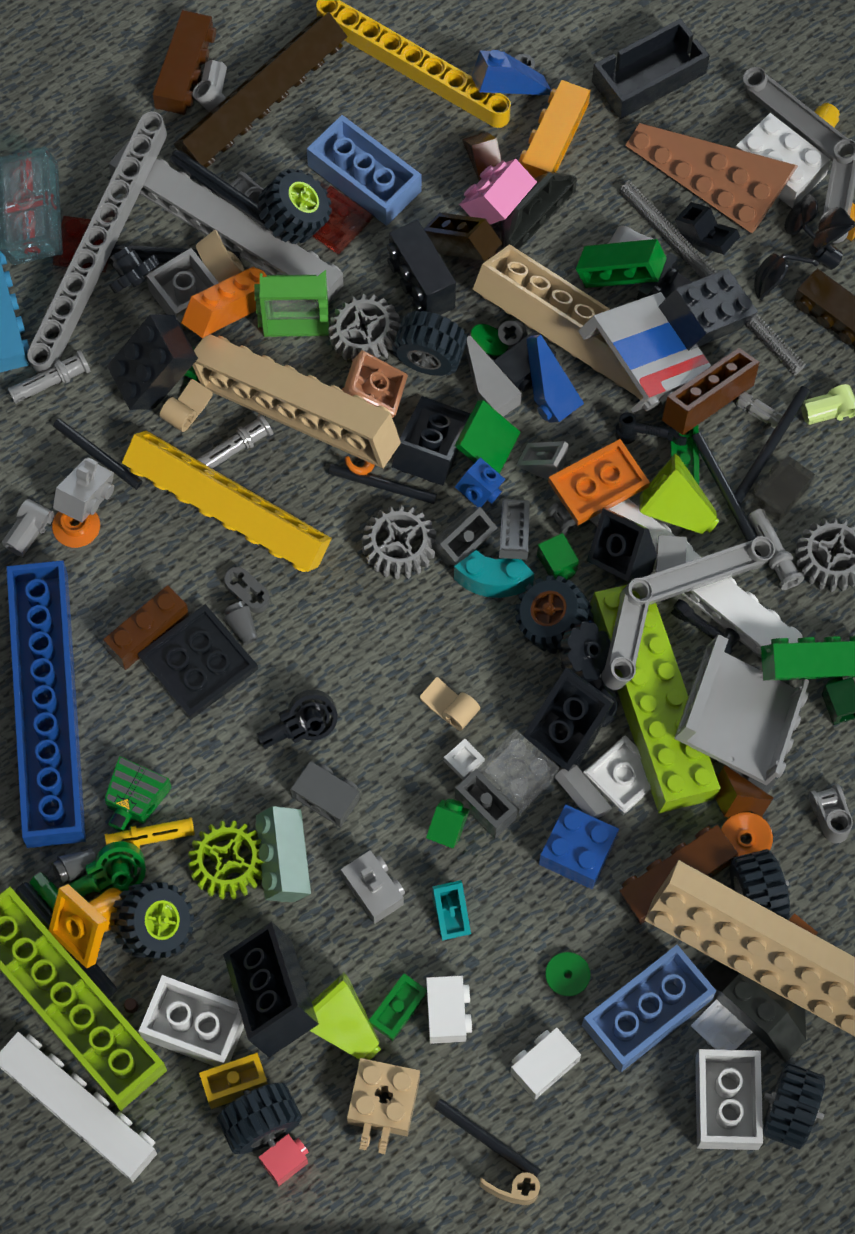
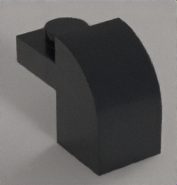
M690 202L675 219L684 239L686 238V241L705 256H709L712 251L724 255L740 238L737 229L717 223L711 207Z

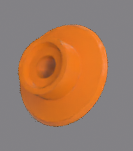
M58 512L54 517L52 523L53 534L61 544L67 547L78 548L88 545L97 537L100 530V519L96 512L94 515L90 514L77 526L71 525L73 521L77 520L61 512Z
M750 812L736 814L727 819L721 828L738 852V856L766 849L770 850L772 847V830L766 820L757 814ZM747 835L751 837L752 841L749 844H744L741 842V838Z

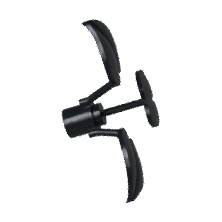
M807 194L791 209L785 220V231L790 235H795L803 228L814 240L810 250L813 258L785 253L781 256L773 253L767 257L758 268L754 280L755 293L759 300L762 301L765 295L773 290L784 278L788 269L787 259L811 263L815 267L821 263L830 270L839 265L843 253L831 244L855 227V221L852 220L846 210L841 207H835L821 219L818 226L819 231L814 234L807 224L817 215V199L811 194Z

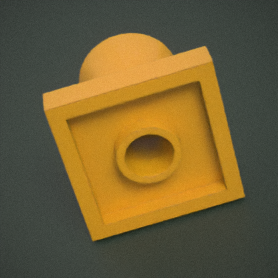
M69 884L60 887L58 890L48 931L85 968L96 964L103 935L111 930V926L115 925V919H110L111 913H116L117 908L113 907L115 901L122 900L119 896L122 892L117 888H109L90 902H87Z

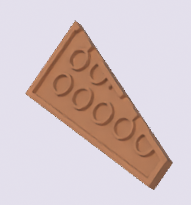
M639 123L625 145L750 233L757 229L798 167V165L641 123Z

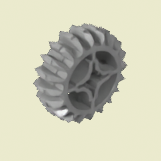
M365 294L362 295L361 300H357L352 296V303L350 304L343 301V310L335 309L336 317L330 318L331 327L328 329L331 336L330 342L335 347L336 353L342 355L346 362L350 359L353 361L361 350L377 358L382 355L388 359L387 350L393 351L392 346L400 327V317L395 311L392 304L388 305L387 300L384 298L378 301L375 295L368 300ZM362 324H365V327H366L367 332H368V336L365 335V332L363 331L364 329H363V327H362Z
M402 505L399 507V511H394L390 506L388 514L379 510L378 519L370 518V526L364 527L365 535L361 539L362 544L365 545L362 548V552L364 555H367V563L369 565L374 564L376 573L384 568V576L386 578L391 572H394L395 579L398 580L400 573L405 572L406 578L409 579L411 577V570L419 575L421 573V566L428 568L430 565L429 559L435 557V551L431 544L436 541V531L431 529L432 522L430 520L424 521L425 515L423 512L415 516V509L413 507L408 512H404ZM386 530L388 538L383 541L382 546L378 547L377 539ZM421 537L422 545L413 554L411 545L415 543V539ZM392 556H399L402 559L392 558Z
M836 517L831 520L830 524L825 518L820 521L819 525L813 522L810 525V530L805 529L802 533V538L798 539V549L795 551V557L799 558L796 563L797 567L803 568L801 573L804 577L811 575L810 585L814 584L816 580L819 581L820 590L824 589L826 584L830 585L831 592L835 591L837 585H839L842 591L847 589L848 584L852 587L855 586V525L849 528L847 526V519L842 524H838ZM824 538H834L832 541L821 540ZM844 542L847 543L853 551L847 549L844 546ZM835 546H837L836 557L834 556L833 562H830L832 556L830 554ZM815 558L820 559L823 562L824 567H822L815 560ZM837 567H850L842 571H833Z

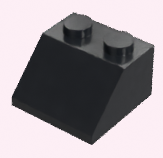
M603 508L587 562L627 582H631L635 578L651 575L657 553L649 529L607 508Z

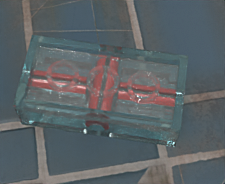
M46 146L0 157V251L12 265L63 254L58 162Z

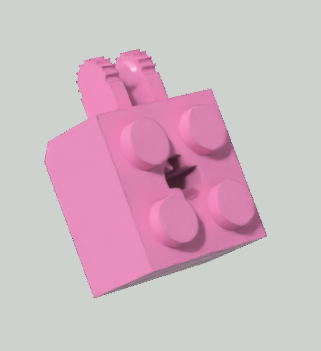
M517 159L508 162L501 161L495 167H492V165L488 166L480 174L482 179L477 185L473 184L465 191V199L459 205L470 217L484 218L489 224L505 220L537 182Z

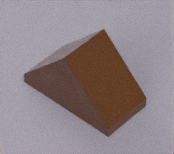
M488 132L462 139L477 178L480 181L482 179L480 174L488 166L492 165V167H495L502 161L497 138Z
M726 765L717 777L721 789L715 799L724 817H731L742 812H750L762 817L774 799Z

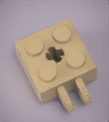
M360 1058L347 1116L348 1124L364 1127L359 1149L367 1150L371 1139V1129L382 1131V1136L378 1143V1153L381 1154L386 1153L390 1133L408 1137L420 1081V1070ZM387 1092L392 1099L390 1101L386 1099V1103H380L377 1095Z

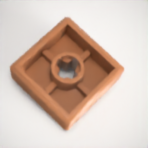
M361 350L352 361L343 392L351 396L358 395L365 399L367 403L376 407L381 405L387 408L393 418L397 413L408 375Z

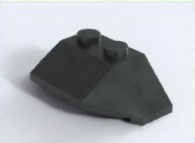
M552 172L536 177L537 183L509 216L501 221L503 248L510 244L520 250L576 191L577 178L574 175Z
M715 959L702 972L716 990L714 998L785 1063L806 1041L804 1008Z

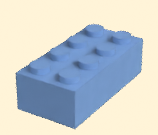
M343 115L307 148L308 166L386 226L421 193L422 174Z
M675 945L585 1016L582 1027L621 1073L713 1000L716 990L678 945Z

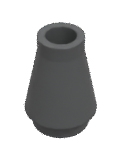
M240 601L224 610L226 615L224 617L225 621L239 637L243 645L258 639L250 606H246L244 601Z
M89 848L84 851L57 856V860L52 862V868L58 881L61 884L74 881L86 872V865L95 861L96 855L93 849Z

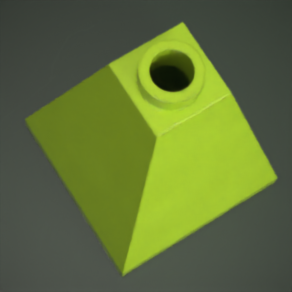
M676 454L670 458L653 478L649 488L643 490L640 494L639 511L646 516L703 534L705 531L710 533L719 522L715 508Z
M343 972L312 1001L319 1025L310 1031L359 1060L360 1058L371 1060L381 1050L378 1046L379 1039L348 976Z

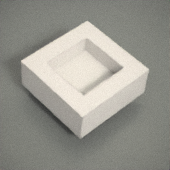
M464 739L444 756V762L464 780L476 768L478 769L485 763V758Z

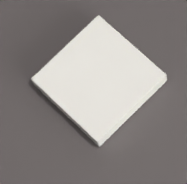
M626 735L583 772L589 781L623 815L651 791L650 783L647 781L640 760L639 750Z

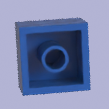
M565 804L540 855L539 865L593 889L615 844L619 829Z

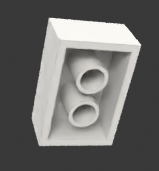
M771 113L747 134L735 148L798 165L778 196L791 208L801 201L827 175L831 161L829 157Z
M162 975L140 1026L139 1033L145 1041L217 1067L230 1062L244 1024L237 1002Z
M699 1049L695 1057L697 1149L759 1150L763 1144L761 1051Z

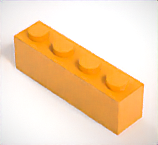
M561 80L557 89H552L548 99L549 107L542 110L538 121L540 125L537 130L533 129L528 142L530 146L528 150L522 151L519 158V163L534 179L548 172H557L589 105L590 90Z

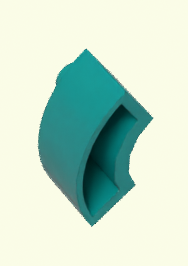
M475 550L454 566V579L465 589L485 597L503 598L514 596L526 591V587L529 584L533 586L534 573L522 559H493L485 557Z

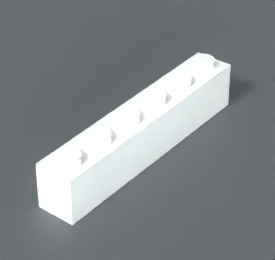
M17 1032L0 1051V1068L133 1183L157 1155L156 1150L153 1148L155 1141L143 1131L139 1135L130 1128L133 1123L120 1111L116 1115L107 1108L110 1103L98 1092L91 1095L84 1089L87 1083L76 1073L73 1072L69 1076L63 1071L64 1063L51 1053L47 1057L39 1050L42 1045L33 1036L28 1034L24 1037Z

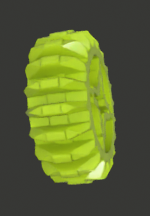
M221 820L219 824L220 829L216 830L214 825L210 824L208 826L209 834L203 831L199 833L202 841L193 840L192 846L196 850L189 851L188 853L189 858L193 860L188 863L189 870L194 871L191 876L193 881H199L198 887L200 890L208 887L207 892L209 896H213L219 890V898L222 900L225 898L226 892H230L231 898L235 900L237 890H241V893L246 896L248 894L247 885L253 889L257 888V883L253 878L262 880L261 865L264 861H261L259 858V844L262 839L256 840L258 834L255 830L248 833V825L246 824L237 829L236 821L233 820L230 827H226L225 822ZM230 840V842L223 847L215 845L220 841ZM242 843L252 853L250 865L245 863V860L239 856ZM206 855L210 856L212 861L217 863L214 877L204 867ZM230 855L233 856V861H227L226 864L223 863L222 858L228 859ZM231 873L242 874L238 878L225 880Z

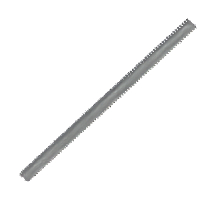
M630 180L621 187L619 192H621L625 199L632 203L631 205L640 212L646 221H649L648 223L664 237L663 239H666L665 241L681 255L687 264H690L689 266L701 278L716 273L714 268L711 269L712 266L709 267L710 263L707 264L708 261L705 262L706 259L702 260L704 257H701V254L698 256L699 252L696 253L697 250L694 251L695 248H692V245L689 247L690 243L688 241L685 242L686 238L683 239L684 236L681 237L682 234L678 235L680 232H677V229L674 231L675 227L673 225L670 226L671 223H668V220L666 221L667 218L663 219L665 216L659 215L660 211L657 212L658 209L655 210L656 207L653 208L654 205H651V202L649 203L645 196L642 197L643 193L640 194L641 191L638 192L639 189H636L637 187H634L632 182L629 183ZM758 314L748 321L746 326L751 331H754L753 333L767 345L766 347L771 352H774L773 354L778 359H781L780 361L787 366L789 371H792L791 373H794V376L804 368L806 364L802 365L803 361L800 363L801 359L798 360L799 356L797 358V354L793 356L795 352L791 353L792 349L789 351L790 347L787 348L788 345L784 346L785 342L782 344L783 340L780 341L781 338L777 339L779 335L775 337L777 333L773 335L774 331L771 332L772 328L769 329L770 326L766 328L768 324L764 325L765 321L762 323L763 319L760 320L761 317L757 318Z

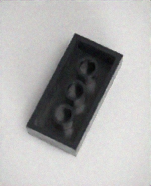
M272 921L223 954L247 1038L267 1057H271L319 1025L293 942Z

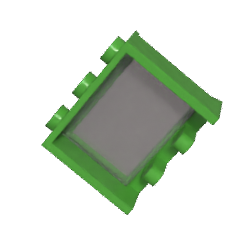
M326 270L318 276L267 275V277H263V274L260 273V284H254L256 314H258V327H263L264 337L329 336Z

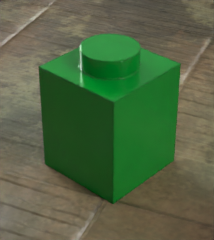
M563 533L538 544L537 556L549 576L552 575L555 579L561 576L569 580L576 574L579 560Z
M442 799L436 807L426 839L454 848L459 842L470 809L463 807L464 805L460 801L454 799H447L446 801Z

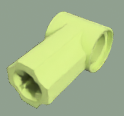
M840 385L831 389L828 394L805 400L801 406L803 418L808 425L833 418L841 421L846 416H849V418L854 417L855 396L850 385Z

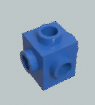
M480 457L464 474L455 488L474 505L482 507L487 501L492 504L502 493L499 487L506 479Z

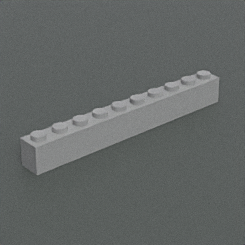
M129 141L109 162L111 177ZM145 148L140 149L137 153H144L147 150ZM161 158L155 160L140 191V195L206 236L213 230H217L227 249L239 252L242 258L269 275L318 276L326 270L328 304L344 286L343 273L336 265L327 264L313 251H306L298 246V244H291L289 240L287 242L281 241V237L272 235L270 229L261 226L233 205L213 194L204 185L195 183L186 173L182 171L177 172ZM131 171L126 176H133L136 174V171Z

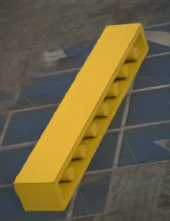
M143 431L134 434L122 461V464L130 468L131 473L153 481L152 484L161 490H168L174 493L177 500L186 504L191 503L199 508L198 511L207 517H215L222 522L221 524L225 528L232 531L237 530L244 534L247 541L253 544H261L268 548V552L271 555L285 558L292 563L291 565L295 569L309 572L318 568L330 544L331 537L152 433Z

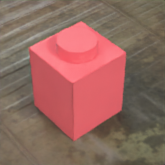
M287 1134L274 1147H271L259 1156V1160L276 1184L280 1186L308 1164L305 1155L309 1152L299 1138L293 1141L289 1134Z

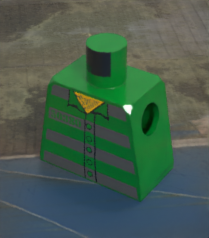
M119 757L105 796L107 808L115 811L108 825L121 832L125 830L130 819L144 824L170 791L171 783L169 778L123 757Z

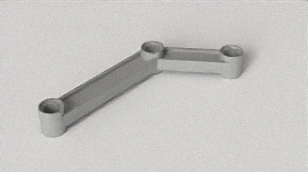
M752 67L746 70L743 75V82L748 96L759 102L802 138L831 159L832 168L821 219L835 207L843 208L850 216L855 190V141L848 139L769 77L762 68ZM848 232L833 243L844 241L848 236Z
M760 536L740 545L632 580L621 591L619 596L620 603L605 669L602 672L603 683L612 690H618L634 677L636 673V660L649 605L752 569H759L775 554L773 542L767 537ZM754 549L760 552L761 557L756 554ZM632 590L640 595V599L632 594ZM614 668L622 672L623 678L615 674Z

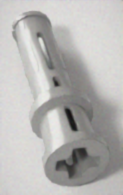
M79 350L75 356L62 362L58 360L54 367L7 389L14 403L17 404L60 382L68 383L70 378L83 372L89 373L91 370L84 355Z
M259 414L256 416V420L245 427H238L235 435L196 460L213 469L242 449L253 448L255 442L266 435L270 437L273 435V431L263 415Z
M757 509L748 515V519L758 537H767L774 544L775 554L770 559L769 566L771 570H775L779 577L781 589L787 590L799 585L804 580V576L802 573H798L792 562L794 559L792 554L783 548L764 509Z

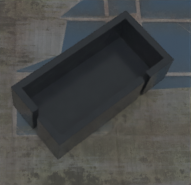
M680 18L619 50L617 62L614 54L596 62L593 66L592 83L616 115L622 119L706 74L710 55L697 39L693 40V33Z

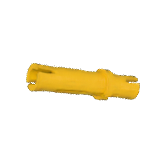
M189 817L188 819L141 828L131 826V830L104 834L106 845L122 841V839L147 835L145 837L125 840V842L132 843L140 849L141 845L194 836L195 832L192 817ZM178 829V830H176V831H170V832H165V833H160V834L152 835L153 833H157V832H162V831H168V830Z

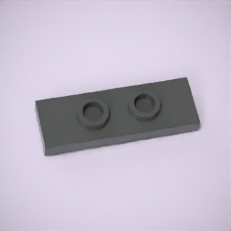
M502 499L499 558L528 559L530 501Z

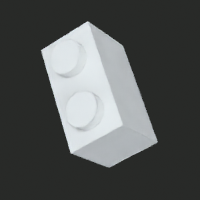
M463 976L426 978L430 1044L466 1042V1033H472L471 1014L465 1015L464 1004L470 1003L469 985H463Z
M558 1028L554 1029L551 1033L548 1030L544 1031L534 1041L536 1046L528 1053L526 1050L521 1051L511 1061L514 1065L511 1067L510 1073L534 1100L580 1061L581 1054Z

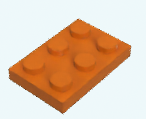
M621 439L548 478L549 484L577 526L599 515L603 508L610 509L649 488L650 485L649 480Z

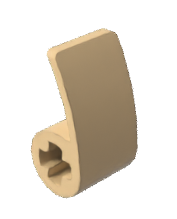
M213 230L196 244V249L204 265L219 283L244 271V267L238 257L226 250L217 230Z
M191 379L178 399L171 397L166 401L159 416L181 432H185L206 407L213 396V392L194 379Z
M438 677L420 695V699L425 705L459 731H462L480 710L479 704L470 695L464 692L457 695Z
M527 1172L516 1176L512 1184L511 1193L496 1188L483 1178H480V1187L495 1197L510 1203L530 1205L538 1197L540 1182L536 1176ZM523 1182L530 1183L529 1188H534V1191H529L528 1196L521 1195L522 1190H517V1187H522Z

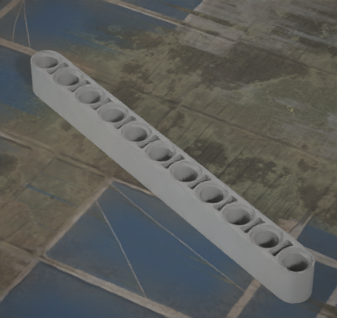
M147 112L140 118L31 343L27 356L32 368L38 374L54 367L56 361L60 360L163 146L167 132L163 118L157 112ZM152 126H158L156 130H148ZM140 149H148L144 153H137ZM136 171V174L133 176H126L127 173ZM119 194H126L122 199H115ZM108 217H115L111 222H104ZM97 240H104L100 245H93ZM86 263H93L89 268H82ZM82 286L77 292H71L73 287ZM70 309L68 314L59 315L62 310ZM59 333L56 338L48 339L50 334ZM41 356H48L46 361L42 363L36 362Z

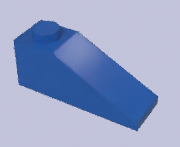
M499 50L479 52L471 76L479 92L550 95L552 90L544 75L505 52Z
M533 335L526 340L534 400L538 405L537 410L545 421H549V423L560 422L582 406L584 402L542 335Z

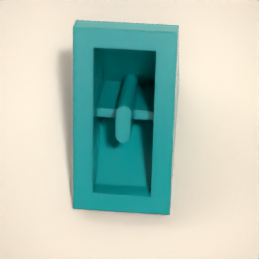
M462 880L432 886V900L442 941L470 935L471 930Z

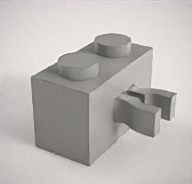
M89 457L85 458L56 487L53 508L82 523L90 514H95L104 499L108 500L114 491V485L112 484L114 472L98 465L97 461Z
M371 850L343 867L341 869V877L372 922L376 924L404 905L403 895L405 891L397 879L393 881L386 873L389 869L380 855L375 857Z

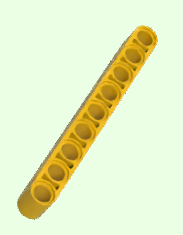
M340 0L317 1V17L330 12L348 36L345 39L346 42L495 128H501L508 124L511 102L505 95L501 93L479 92L470 75Z

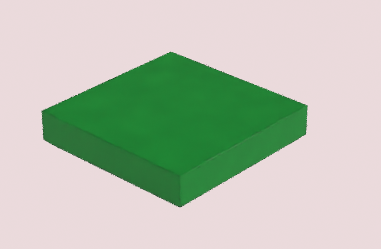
M480 400L477 401L455 447L474 463L481 457L500 474L521 432L487 402Z

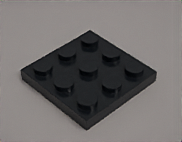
M206 604L137 654L140 661L190 720L258 670L257 663Z

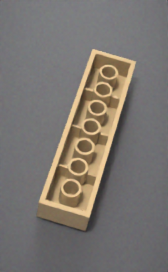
M510 244L482 264L473 287L474 291L479 293L484 299L502 308L507 314L525 323L527 327L545 336L550 342L559 345L573 357L579 358L591 366L593 370L602 373L614 381L616 385L625 388L639 400L643 398V395L603 336L599 334L584 340L578 332L594 315L611 309Z
M210 334L204 337L194 350L198 359L192 366L200 384L213 393L380 468L385 467L401 443L391 412L381 405L376 407L369 404L358 395L351 396L344 393L335 385L328 386L321 383L312 375L305 376L298 373L297 370L289 365L282 366L275 363L270 357L266 355L259 356L243 345L240 347L236 346L222 336L216 337Z
M678 860L654 896L645 918L646 922L855 1036L854 956Z

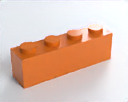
M253 266L191 296L181 323L201 338H204L255 312L254 284H260V273L263 274V277H267V275L261 269Z

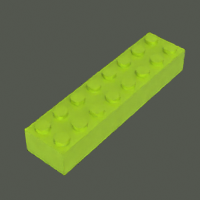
M627 585L594 592L590 602L592 606L590 611L593 613L594 623L599 631L607 632L610 641L619 608V596ZM632 590V594L640 599V595ZM654 603L648 606L635 665L636 673L617 692L635 745L639 750L640 760L647 781L650 783L658 813H663L714 800L721 788L710 757L674 739L689 696L657 604ZM614 668L615 674L623 678L622 672Z
M9 887L0 894V972L114 1105L122 1111L167 1072L164 1062L14 890Z

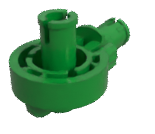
M125 841L109 843L98 852L95 861L86 865L87 875L69 885L82 897L93 891L102 894L109 888H117L121 892L129 891L128 887L142 883L145 877L146 865L144 855L132 843Z

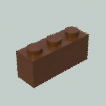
M167 585L103 639L106 651L124 670H127L139 659L137 655L139 652L189 616L187 604Z

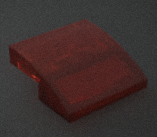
M330 185L326 190L328 192L326 196L331 200L329 205L332 208L329 215L330 218L312 237L338 255L369 224L373 216Z

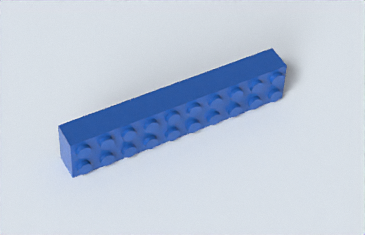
M64 560L7 566L22 838L27 848L86 842L68 573Z

